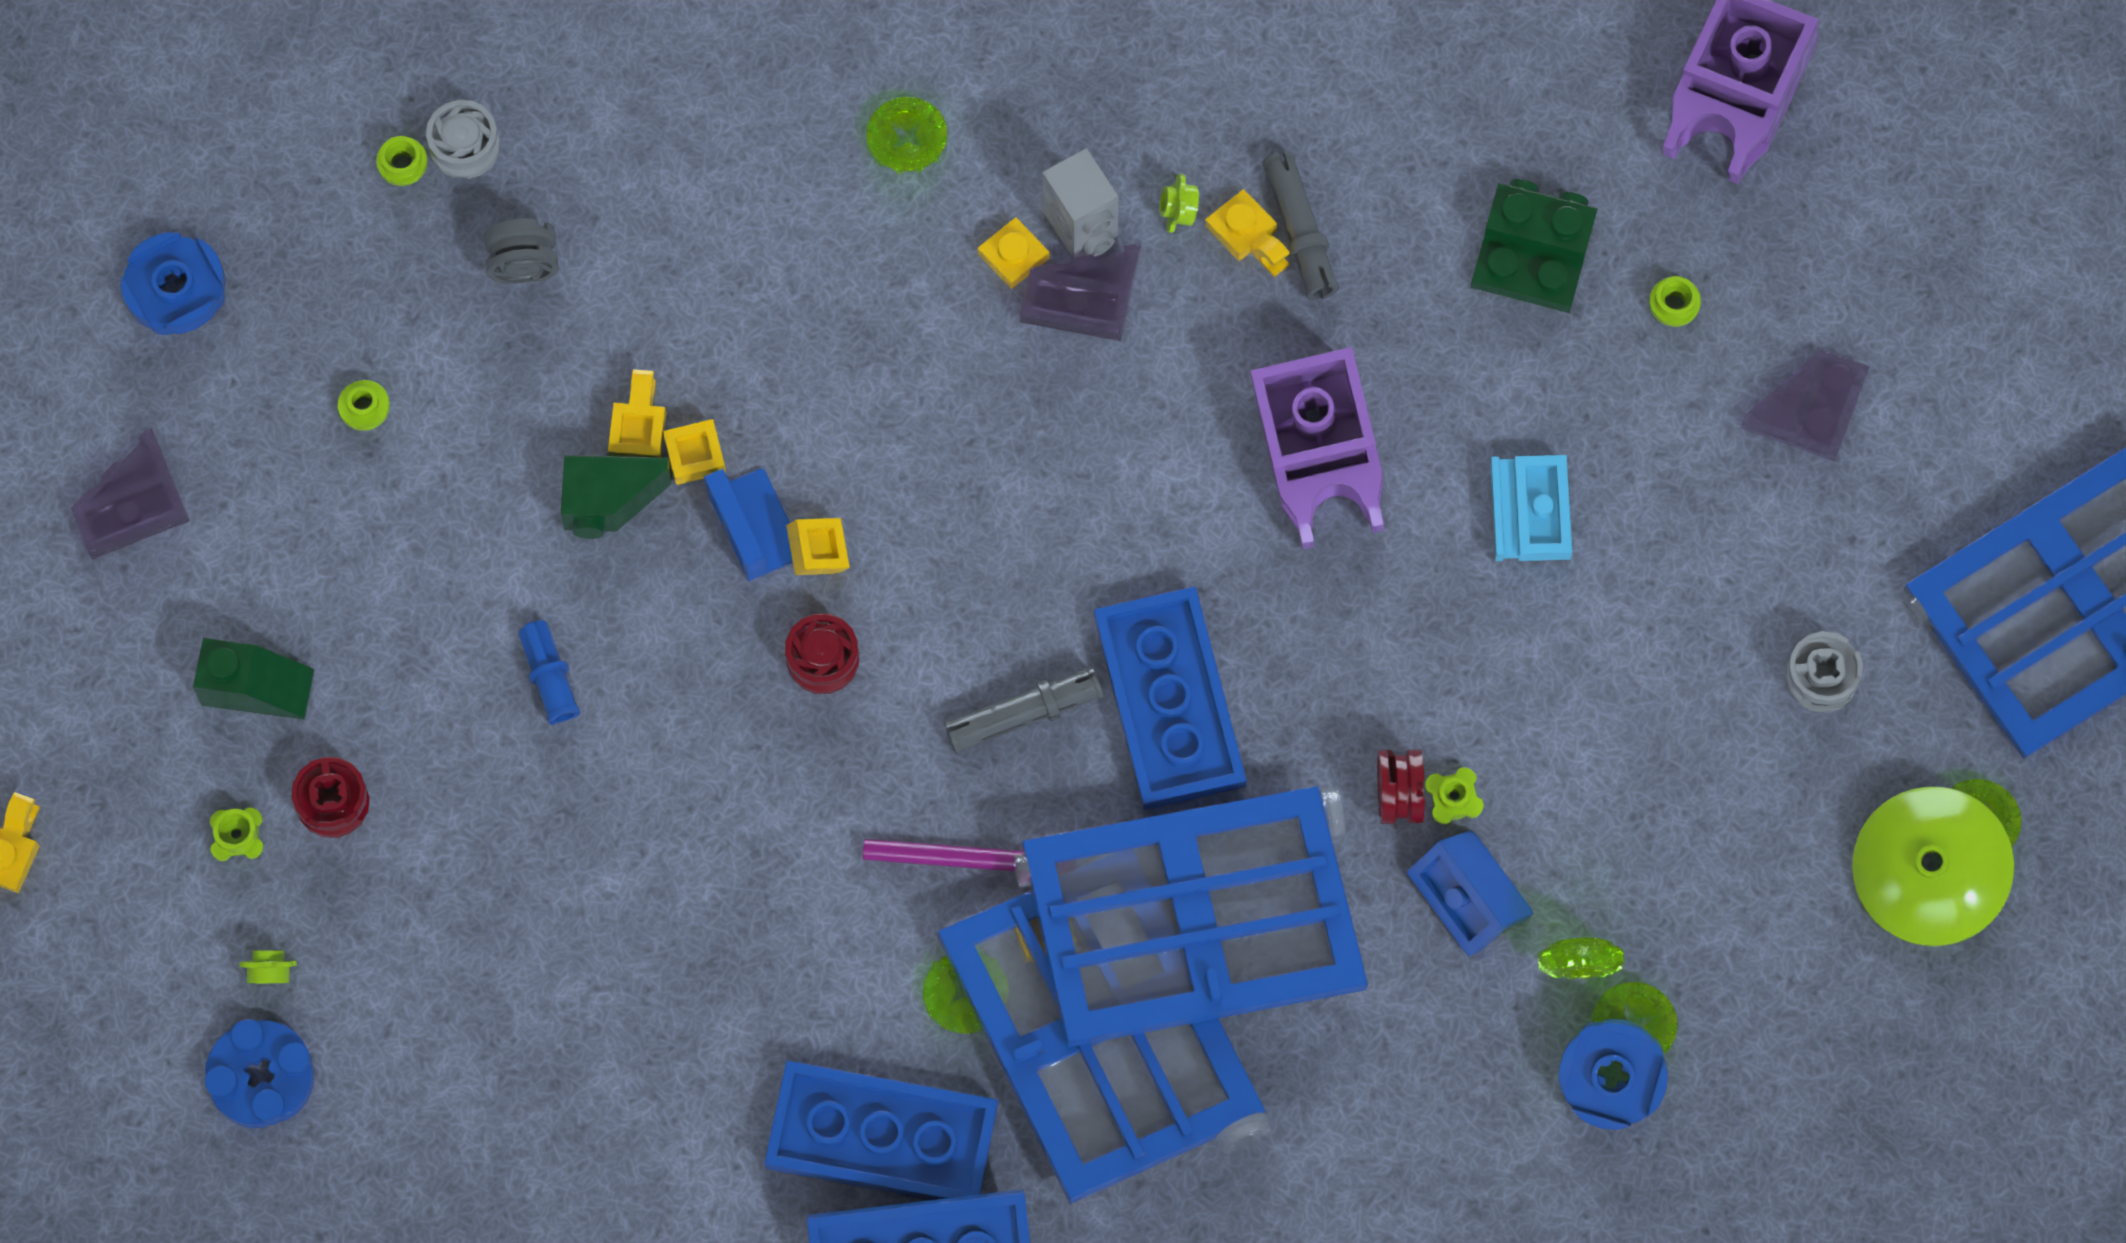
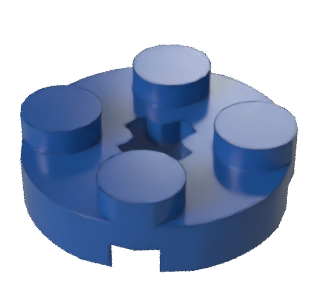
M161 233L140 243L127 259L129 264L125 269L124 277H121L120 284L125 303L132 316L141 325L152 329L153 332L159 335L182 334L193 331L207 323L224 303L226 278L223 267L212 247L199 238L194 240L189 237H181L180 233ZM173 273L177 279L187 277V282L182 285L180 291L172 293L171 291L163 292L161 290L166 286L165 277Z
M246 1019L236 1023L232 1030L226 1032L215 1043L205 1067V1087L217 1109L223 1116L235 1124L254 1129L275 1125L295 1116L308 1101L315 1080L312 1057L301 1037L289 1027L268 1020L255 1021ZM262 1061L269 1062L268 1070L274 1075L273 1080L270 1083L261 1081L257 1087L250 1086L251 1077L246 1072L250 1065L258 1066Z
M1607 1019L1586 1024L1569 1041L1561 1057L1559 1083L1566 1100L1580 1119L1598 1128L1620 1130L1630 1127L1631 1124L1641 1121L1646 1116L1648 1117L1661 1104L1667 1088L1668 1066L1661 1044L1647 1030L1629 1021ZM1612 1060L1621 1062L1622 1070L1629 1073L1627 1082L1623 1080L1618 1081L1615 1088L1605 1086V1076L1597 1073L1601 1065L1609 1066Z

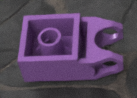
M1716 0L1683 69V76L1673 95L1672 123L1663 145V155L1675 159L1681 147L1686 145L1693 136L1700 132L1713 131L1721 133L1730 139L1734 148V155L1728 169L1730 174L1728 181L1739 185L1747 170L1770 147L1818 44L1819 19L1770 0ZM1750 54L1759 56L1754 59H1748Z
M1352 347L1251 370L1253 391L1281 506L1298 529L1303 550L1314 547L1311 529L1313 527V515L1316 507L1322 501L1331 497L1343 496L1353 500L1360 506L1363 515L1369 521L1372 533L1384 531L1380 509L1383 488L1382 469ZM1316 409L1318 415L1323 418L1319 422L1311 423L1307 421L1306 412Z

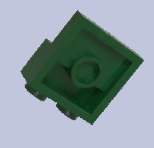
M1513 179L1509 185L1498 183L1470 288L1570 313L1598 208L1588 206V199L1574 192H1562L1559 194V198L1540 194L1539 187L1527 180Z

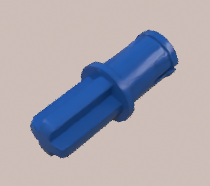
M540 620L525 624L519 630V636L532 670L528 678L530 683L537 685L547 713L548 723L555 725L578 717L581 712L576 705L566 676L569 666L567 662L560 659L548 623Z

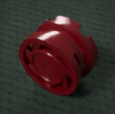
M813 614L802 618L791 628L785 642V656L792 679L802 689L814 694H831L843 689L854 679L859 668L858 640L853 628L842 618L832 614Z
M1407 749L1405 755H1394L1392 750H1378L1377 790L1380 824H1394L1398 818H1407L1409 823H1423L1425 816L1423 782L1425 781L1421 749Z
M322 757L310 761L298 772L292 783L291 798L296 813L302 824L310 832L318 836L339 838L350 834L363 823L369 812L370 797L361 773L352 763L339 757Z

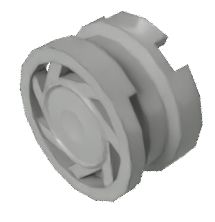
M456 100L445 103L434 111L427 123L426 139L433 163L446 175L453 178L461 177L468 179L480 176L494 165L499 156L500 140L494 118L484 106L474 101ZM448 112H450V114H448V115H447L446 117H444L442 120L440 119V118L443 117L445 114H447Z
M1825 631L1809 634L1797 643L1786 666L1785 682L1789 694L1799 705L1810 711L1827 713L1838 710L1850 702L1862 678L1863 662L1859 651L1856 652L1849 644V639L1840 634Z

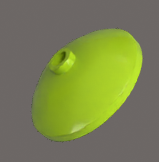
M1920 787L1902 792L1890 798L1879 806L1867 819L1854 847L1852 870L1859 899L1868 914L1879 926L1906 942L1938 947L1965 941L1983 931L1994 921L2005 906L2012 888L2014 857L2009 837L1996 815L1982 802L1964 792L1951 788ZM1929 853L1940 855L1943 859L1941 868L1933 872L1925 870L1922 866V859L1925 855Z

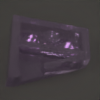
M1141 245L1124 246V252L1096 259L1093 253L1073 258V260L1066 264L1050 263L1031 268L1020 312V322L1121 341L1140 258Z
M1820 349L1745 415L1741 429L1835 462L1870 366Z
M152 428L140 435L138 446L121 463L116 461L102 475L101 482L97 487L88 490L71 507L92 560L190 521Z

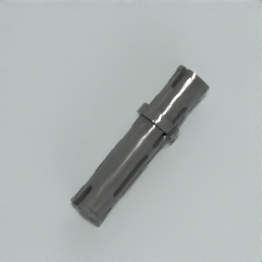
M1284 151V162H1282L1279 152L1272 154L1263 161V167L1267 172L1290 240L1288 248L1290 259L1298 264L1306 287L1307 297L1310 300H1318L1317 291L1320 289L1322 299L1328 298L1339 290L1338 282L1335 280L1326 253L1327 248H1329L1328 240L1324 234L1319 233L1295 163L1294 154L1290 151Z
M1089 666L1084 670L1048 683L1047 679L1036 682L1037 688L970 714L945 721L944 725L950 741L953 743L952 746L955 753L957 754L974 745L1049 718L1052 722L1061 718V712L1095 699L1103 698V692L1097 676H1094L1095 671L1093 667Z

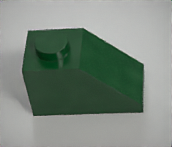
M564 455L561 518L564 529L572 530L575 536L585 539L600 538L604 535V531L617 532L671 485L672 474L669 458Z
M203 638L193 689L202 706L305 720L315 670L254 644Z

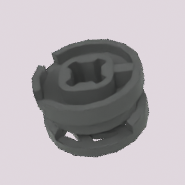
M512 219L497 223L489 227L484 233L485 248L490 253L486 259L488 277L493 281L506 285L545 281L555 276L558 272L557 253L553 250L556 245V232L554 226L550 223H544V228L537 226V219Z

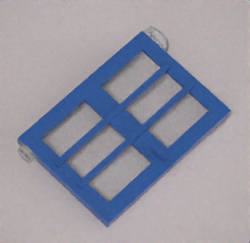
M2126 447L1908 582L1904 587L1909 597L1901 601L1903 610L1917 628L1928 623L2023 759L2126 696Z
M1318 786L1023 840V855L1014 856L1016 879L1020 888L1031 886L1067 1047L1365 991L1368 982L1332 840L1345 837L1344 813L1336 787L1331 786L1320 789Z
M1132 849L1090 856L1087 858L1090 865L1059 878L1064 904L1151 888ZM1033 890L938 931L937 937L1069 1204L1214 1139H1217L1225 1154H1230L1263 1139L1271 1132L1272 1127L1265 1116L1266 1111L1219 1019L1067 1047L1034 904ZM1159 901L1068 918L1076 954L1176 935ZM1183 948L1079 968L1089 1011L1193 991Z

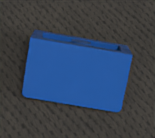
M723 469L704 476L707 495L748 582L793 563L786 525L790 522L764 469H757L732 481L728 480Z
M1467 831L1438 841L1406 872L1468 957L1483 950L1506 928L1522 923L1533 915L1531 907L1473 831Z

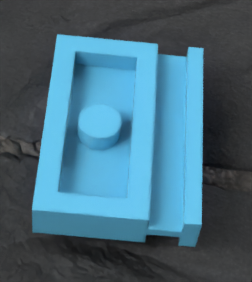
M1567 455L1515 456L1514 459L1491 457L1490 475L1495 561H1503V559L1518 558L1519 561L1571 560L1572 537Z

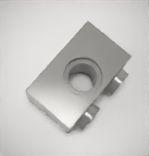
M1086 148L1042 172L1043 213L1072 258L1075 260L1086 253L1089 257H1096L1106 252L1114 244V238L1118 236L1119 197L1088 149Z

